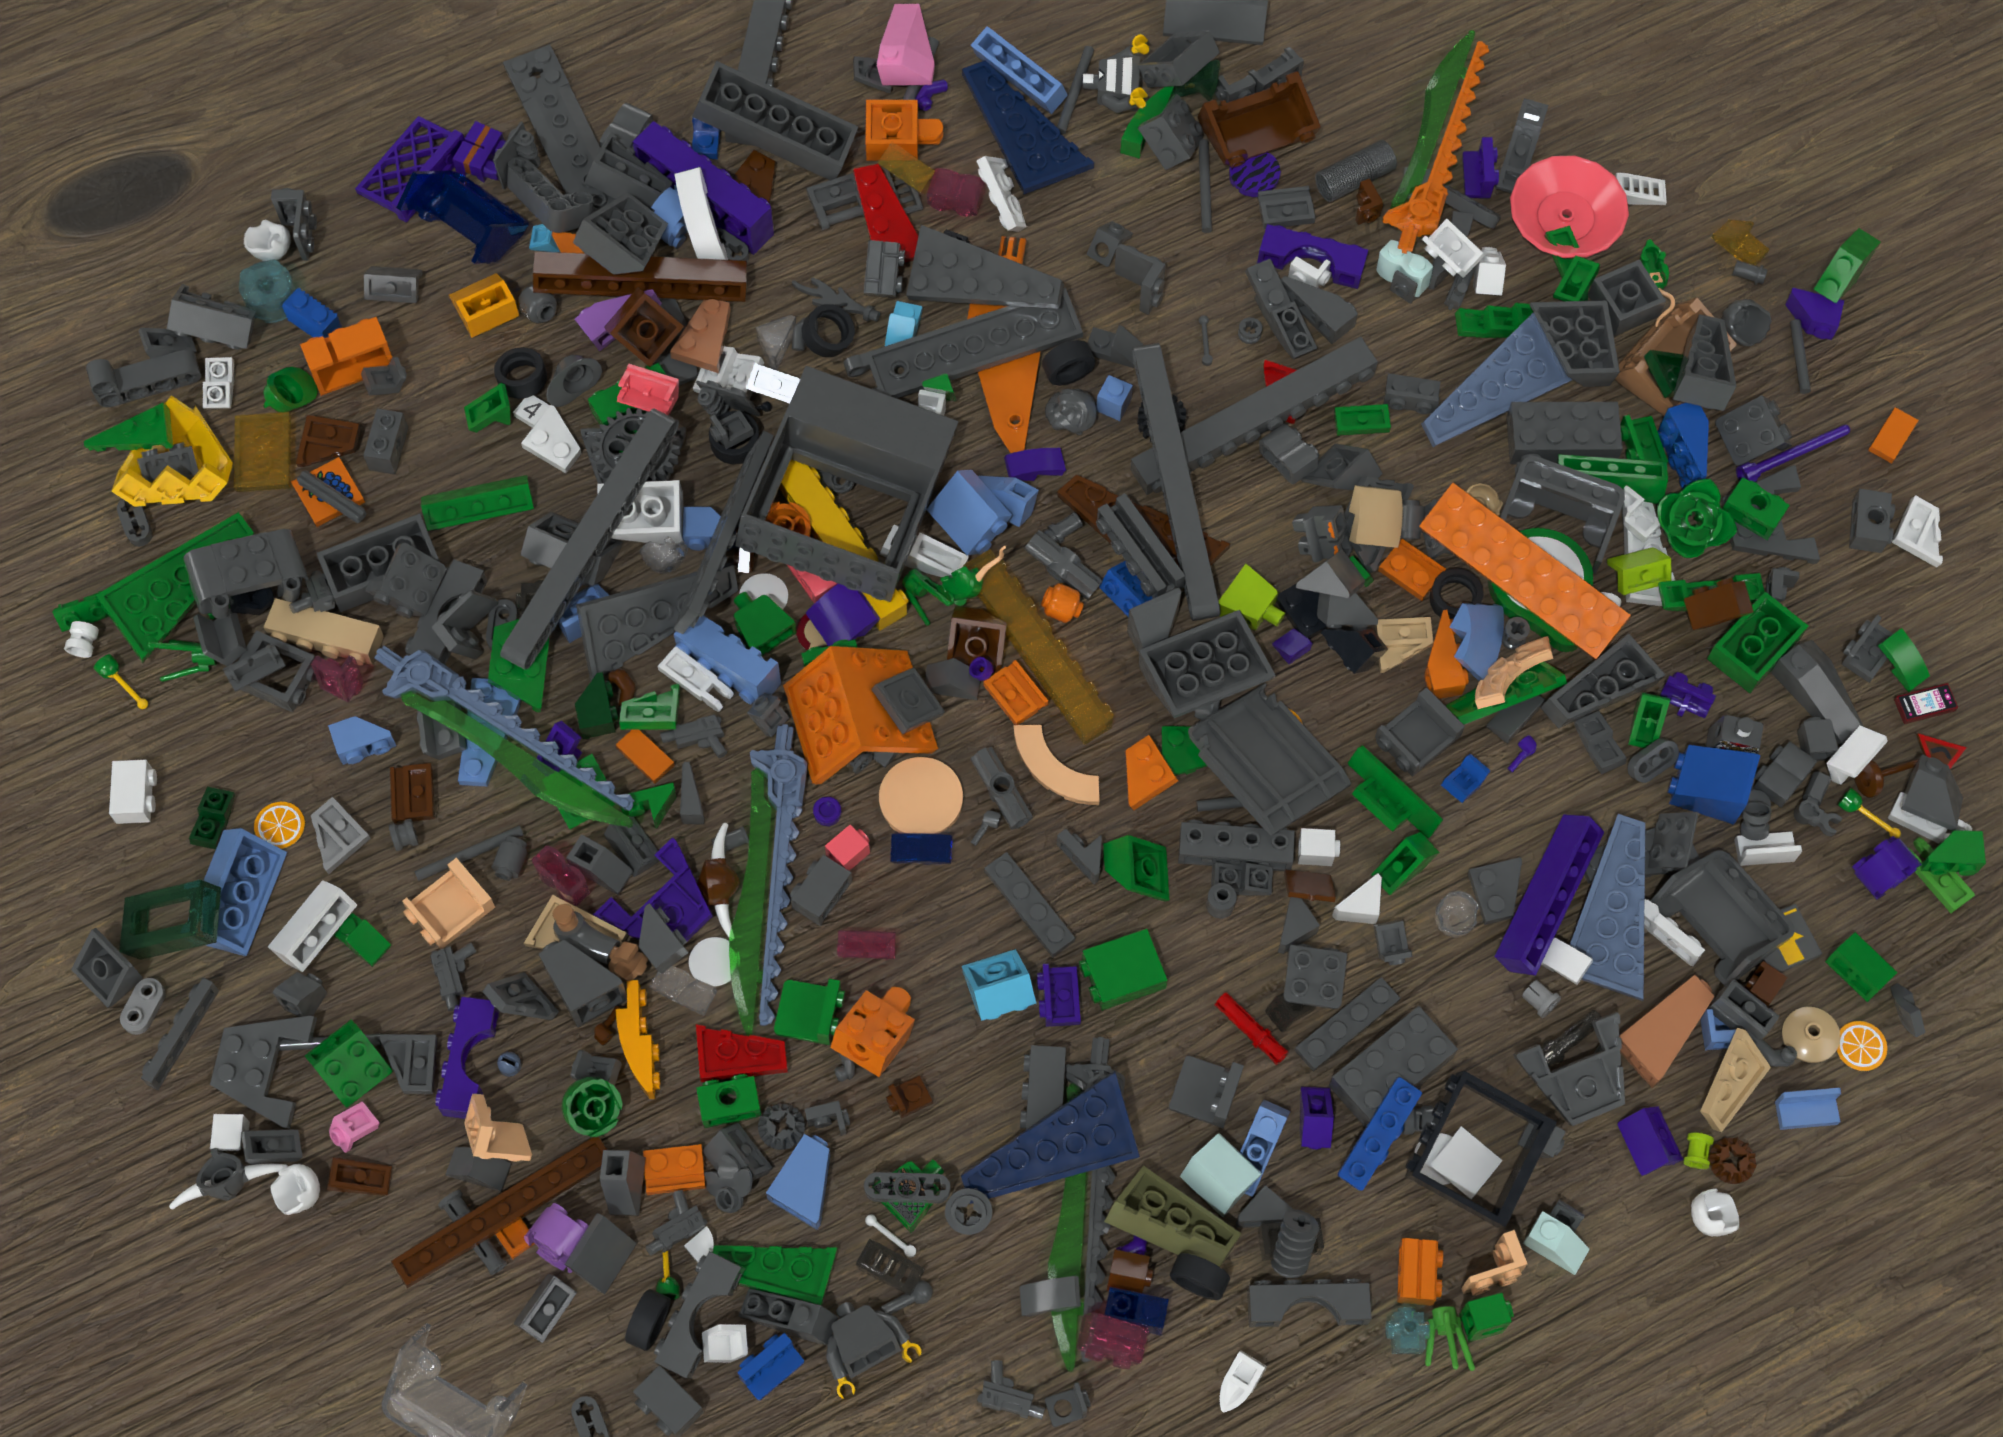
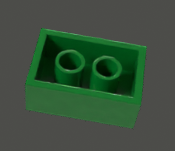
M1766 591L1752 605L1754 613L1742 616L1718 641L1707 658L1708 661L1749 694L1773 670L1778 660L1798 643L1809 625Z

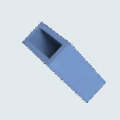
M973 470L957 471L926 509L966 555H981L988 551L992 545L991 541L996 535H999L1006 529L1007 522L1012 517V514Z

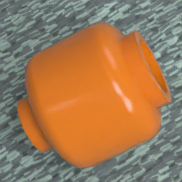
M1057 583L1053 587L1049 586L1041 602L1045 615L1063 623H1068L1073 617L1078 618L1084 605L1083 602H1080L1079 591L1062 583Z

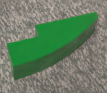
M1166 86L1146 101L1144 108H1140L1136 112L1121 138L1120 153L1140 159L1146 140L1138 127L1141 123L1162 113L1173 96L1174 86Z

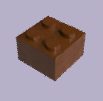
M639 287L604 326L609 334L649 367L684 327Z

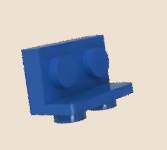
M1123 561L1107 571L1099 587L1129 617V609L1153 598L1145 595L1140 585L1141 581L1136 575L1132 576L1125 564L1126 561Z

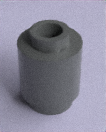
M1403 500L1400 539H1420L1423 531L1419 525L1424 520L1425 507L1419 506L1420 501Z
M507 836L505 841L501 842L491 866L495 871V876L510 881L511 878H518L528 853L526 842L512 836Z
M1218 883L1211 887L1206 901V908L1211 916L1223 919L1232 914L1237 898L1233 887L1226 883Z

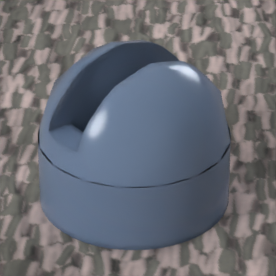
M507 1051L502 1053L497 1061L499 1071L505 1076L516 1075L522 1066L519 1056L514 1052ZM508 1059L510 1061L516 1062L515 1066L507 1062H504L503 1060Z

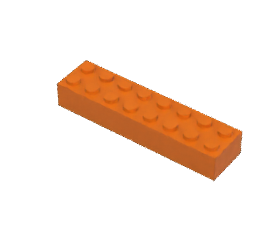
M1454 483L1450 485L1419 525L1422 531L1594 660H1597L1631 618L1629 613Z

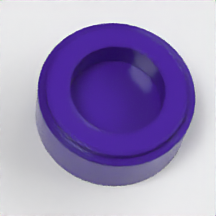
M822 797L817 800L813 807V815L816 822L822 826L836 824L841 818L839 802L832 797Z

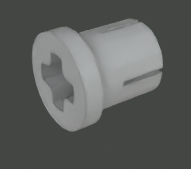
M1535 980L1529 985L1532 989L1528 987L1522 997L1538 1011L1537 1015L1544 1018L1557 1006L1561 996L1557 993L1553 994L1538 980Z

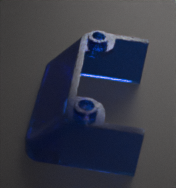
M451 170L413 171L396 207L398 210H416L419 213L418 216L428 222L442 220L476 244L475 254L471 260L474 264L498 262L525 234L529 226V222L464 175Z

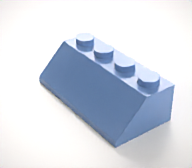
M242 828L224 830L182 934L206 946L247 956L287 852Z

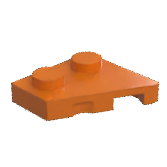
M1150 735L1126 750L1128 801L1133 810H1136L1178 782V779Z

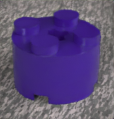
M1892 836L1873 849L1876 852L1875 855L1872 853L1867 857H1863L1852 868L1855 870L1854 874L1873 897L1878 900L1886 895L1885 892L1888 889H1894L1922 864L1900 838L1896 839L1895 836Z

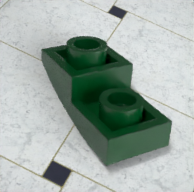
M207 786L197 808L199 816L189 836L190 844L216 850L231 814L235 797L234 792Z

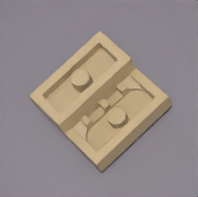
M1355 485L1349 512L1355 514L1349 541L1355 544L1398 548L1403 517L1401 491Z

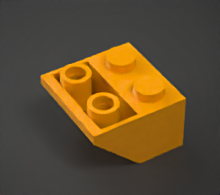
M497 273L449 294V298L471 338L519 316L514 297L505 281Z

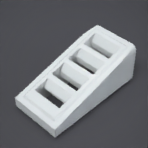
M1628 173L1615 174L1627 195L1628 204L1666 205L1665 180ZM1644 188H1648V194L1644 193ZM1653 188H1658L1659 196L1654 195Z

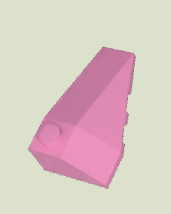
M894 4L880 44L877 68L882 85H932L935 63L919 4Z

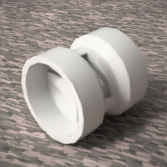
M72 622L69 631L71 637L66 641L64 650L77 657H91L94 649L92 643L97 639L99 629L86 622Z

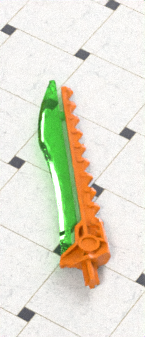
M1470 30L1445 56L1430 79L1425 90L1422 124L1416 148L1399 189L1392 200L1390 210L1386 212L1382 219L1383 223H1389L1391 226L1397 227L1402 231L1398 249H1402L1404 254H1407V251H1413L1417 237L1432 235L1439 225L1446 197L1448 196L1447 188L1442 185L1453 179L1452 172L1447 169L1457 163L1456 155L1452 154V152L1462 147L1461 139H1458L1457 136L1467 130L1465 123L1461 120L1471 115L1470 107H1467L1466 104L1476 98L1475 93L1470 89L1480 84L1479 76L1475 73L1485 67L1480 57L1489 53L1488 45L1478 41L1469 67H1464L1475 37V31ZM1460 77L1464 78L1428 182L1422 184Z

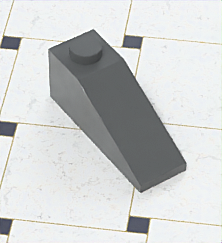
M1287 276L1281 279L1291 302L1296 303L1300 313L1331 344L1355 327L1358 313L1355 307L1350 302H1346L1341 296Z

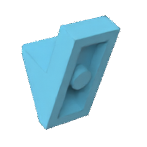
M900 301L896 302L894 312L889 316L885 346L916 336L922 314V306Z

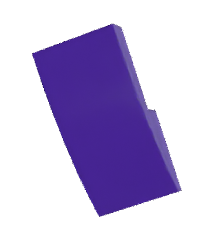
M1061 448L1029 449L1007 454L1004 457L1008 476L1022 481H1034L1037 475L1062 476L1066 471Z

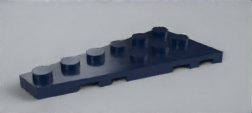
M982 61L962 69V76L1023 194L1094 168V162L1089 157L1086 158L1078 151L1079 148L1073 142L1070 143L1060 134V130L1036 107H1031L1024 100V96L1020 92H1015L1006 83V79L988 62Z
M1116 1071L961 1173L964 1187L970 1189L977 1188L990 1199L1140 1157Z

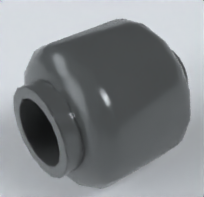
M533 285L526 287L521 292L517 302L519 310L531 322L536 324L551 320L557 308V301L551 293H533Z

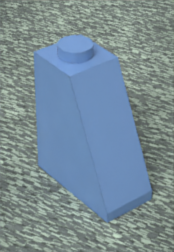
M804 1134L769 1187L766 1195L770 1202L818 1230L821 1225L830 1163V1150L827 1148L828 1143L816 1135H813L811 1138Z

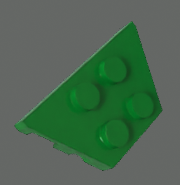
M519 619L495 626L488 683L498 689L505 690L514 699L522 700L530 705L532 710L541 713L549 638L530 668L524 670L500 656L505 641Z

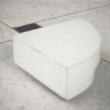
M707 1226L684 1245L685 1249L697 1263L703 1255L707 1256L709 1251L713 1252L714 1240Z

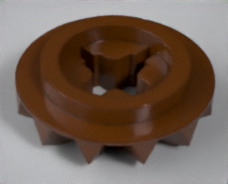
M1725 1137L1718 1141L1710 1151V1168L1721 1181L1729 1184H1740L1747 1181L1753 1175L1757 1166L1755 1160L1756 1153L1751 1150L1749 1143H1744L1738 1137ZM1730 1153L1734 1157H1743L1737 1163L1738 1168L1734 1167L1733 1163L1722 1162L1729 1158Z

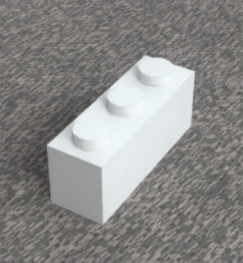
M322 880L269 944L268 948L286 964L303 972L356 908L357 904L339 887Z

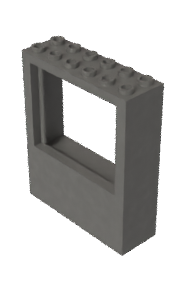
M805 366L741 515L735 546L742 548L746 552H754L765 556L771 561L787 564L798 571H806L817 575L823 580L842 584L850 590H858L869 594L875 599L891 602L948 456L958 421ZM791 459L908 502L884 564L765 521Z

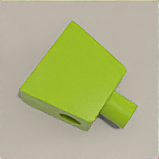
M1247 564L1243 566L1218 601L1220 617L1240 610L1251 630H1257L1264 619L1278 627L1285 616V612L1274 606L1277 601L1278 591Z

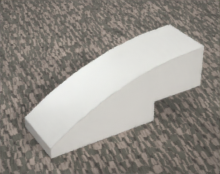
M893 525L879 555L887 558L898 526ZM919 533L918 536L916 535L905 566L939 577H952L951 573L964 567L969 556L927 535Z

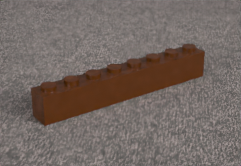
M535 251L533 293L626 296L632 294L639 287L643 291L652 289L658 298L715 299L717 301L745 302L747 261L650 257L643 271L612 274L587 254Z

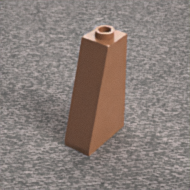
M1696 975L1692 976L1619 1036L1622 1041L1620 1053L1651 1088H1654L1662 1079L1715 997L1708 983L1702 979L1699 980Z

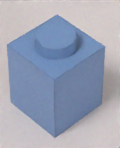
M1108 375L1097 396L1096 411L1121 421L1131 402L1133 385Z

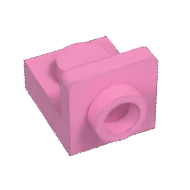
M362 1101L333 1118L329 1129L330 1138L336 1146H340L346 1153L351 1150L355 1141L378 1129L380 1123Z

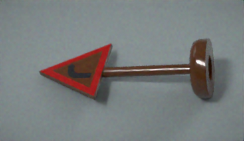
M1919 733L1916 734L1923 754L1929 758L1939 759L1942 763L1948 765L1950 769L1967 748ZM1919 759L1881 770L1877 763L1871 760L1859 775L1854 778L1857 788L1867 798L1875 797L1883 790V777L1914 768Z

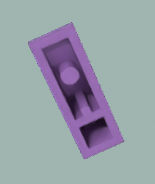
M652 289L644 291L659 305L662 304ZM631 294L594 303L591 307L583 309L579 316L575 318V321L598 351H601L615 340L604 326Z

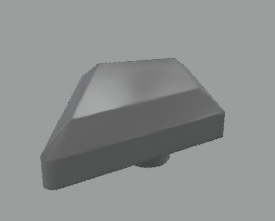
M854 56V80L890 93L891 86L882 85L877 68L878 59Z

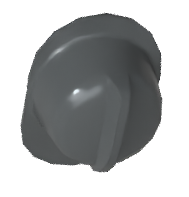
M569 355L563 358L558 363L554 377L547 388L548 402L556 407L565 406L583 392L592 388L598 382L602 373L601 365L598 361L592 358H584L580 355Z

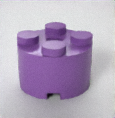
M553 1203L551 1207H547L524 1236V1240L529 1246L534 1242L539 1248L536 1253L548 1263L563 1271L566 1268L564 1264L589 1225L580 1219H577L575 1222L567 1216L568 1213L563 1207ZM567 1267L568 1273H572L573 1271Z

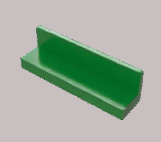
M527 475L421 497V508L427 531L534 509Z

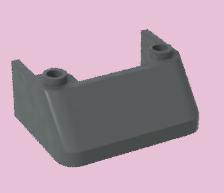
M1529 456L1520 464L1500 518L1504 521L1507 515L1516 519L1526 518L1531 514L1534 504H1538L1586 521L1583 529V538L1589 545L1599 548L1592 567L1593 574H1596L1602 563L1623 506L1625 494L1623 489L1614 483L1538 456Z

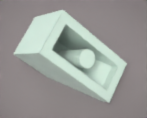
M1543 1211L1536 1219L1523 1242L1525 1246L1574 1275L1589 1251V1248L1570 1227Z

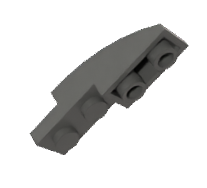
M1271 259L1247 268L1245 273L1256 293L1254 299L1274 335L1290 357L1296 359L1317 350V346L1296 303L1291 302Z

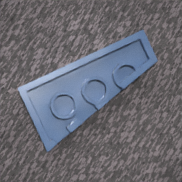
M472 678L470 690L481 689L485 695L484 703L499 702L504 709L502 711L503 716L517 715L520 708V699L516 700L508 695L505 690L498 689L488 683V679ZM467 711L464 733L466 750L462 751L458 782L459 785L487 787L500 757V750L508 735L470 711Z

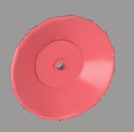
M1551 156L1533 163L1517 178L1510 196L1512 219L1522 236L1539 250L1561 258H1574L1575 255L1587 258L1607 250L1623 234L1629 217L1627 195L1617 178L1599 163L1578 156ZM1570 226L1579 248H1574L1572 245L1563 246L1557 244L1555 246L1544 235L1546 232Z

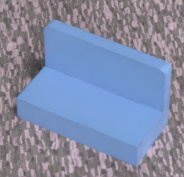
M1829 1088L1782 1093L1775 1101L1780 1130L1838 1125L1840 1117L1836 1099L1841 1095V1089Z

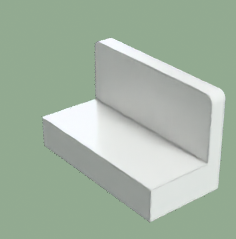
M1859 726L1826 763L1831 780L1841 785L1849 776L1857 777L1887 743V737Z
M1792 832L1769 833L1766 839L1758 841L1746 839L1742 835L1736 836L1734 839L1740 866L1795 862L1802 852L1801 845L1795 846Z

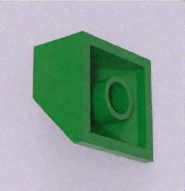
M1126 835L1103 844L1105 871L1126 890L1164 902L1169 901L1166 847L1131 835Z

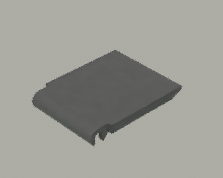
M1262 683L1191 726L1188 734L1191 741L1200 750L1198 756L1270 836H1273L1350 787L1351 782L1338 762L1282 701L1277 703L1275 693L1269 697L1265 695L1266 683Z

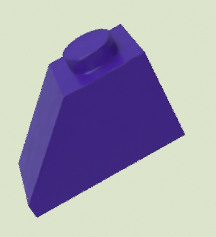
M1792 288L1785 305L1794 318L1801 321V327L1806 334L1814 335L1819 339L1832 340L1839 327L1844 300L1840 299L1837 303H1834L1821 294Z
M1301 1087V1147L1315 1150L1331 1148L1334 1116L1330 1088Z

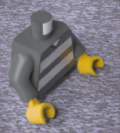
M1142 34L1135 36L1132 45L1099 61L1098 74H1083V89H1097V103L1099 105H1103L1115 113H1122L1127 110L1137 111L1138 108L1145 107L1146 102L1143 98H1147L1148 94L1143 88L1139 87L1140 70L1137 65L1140 63V56L1137 55L1138 52L1141 54L1149 52V46L1146 44L1148 39Z

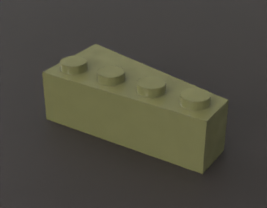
M1145 1166L1140 1169L1116 1199L1104 1221L1174 1254L1189 1253L1196 1255L1219 1267L1230 1255L1241 1236L1239 1231Z

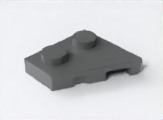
M1521 857L1469 869L1467 874L1484 925L1512 919L1522 865Z
M380 1034V1041L404 1094H433L438 1040L436 1035Z

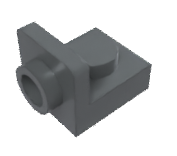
M1786 567L1773 568L1766 578L1765 591L1779 603L1784 601L1787 587H1794L1799 579L1800 572L1792 571Z
M839 1100L805 1109L808 1127L824 1128L831 1125V1121L837 1120L840 1135H846L845 1126L850 1125L847 1108L841 1109Z

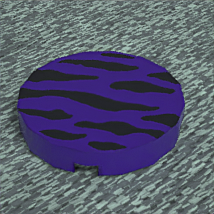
M1267 152L1245 160V163L1238 167H1230L1229 178L1232 186H1235L1241 194L1257 197L1259 191L1276 188L1281 171L1278 161Z

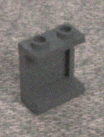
M1426 687L1418 694L1417 700L1386 726L1381 725L1378 727L1375 738L1378 746L1395 758L1397 766L1404 772L1408 771L1413 777L1458 740L1465 726Z

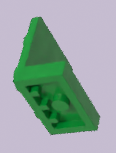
M352 1019L304 1055L345 1107H349L392 1073V1069Z

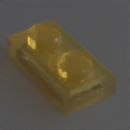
M891 142L878 161V164L920 193L935 172L894 142Z

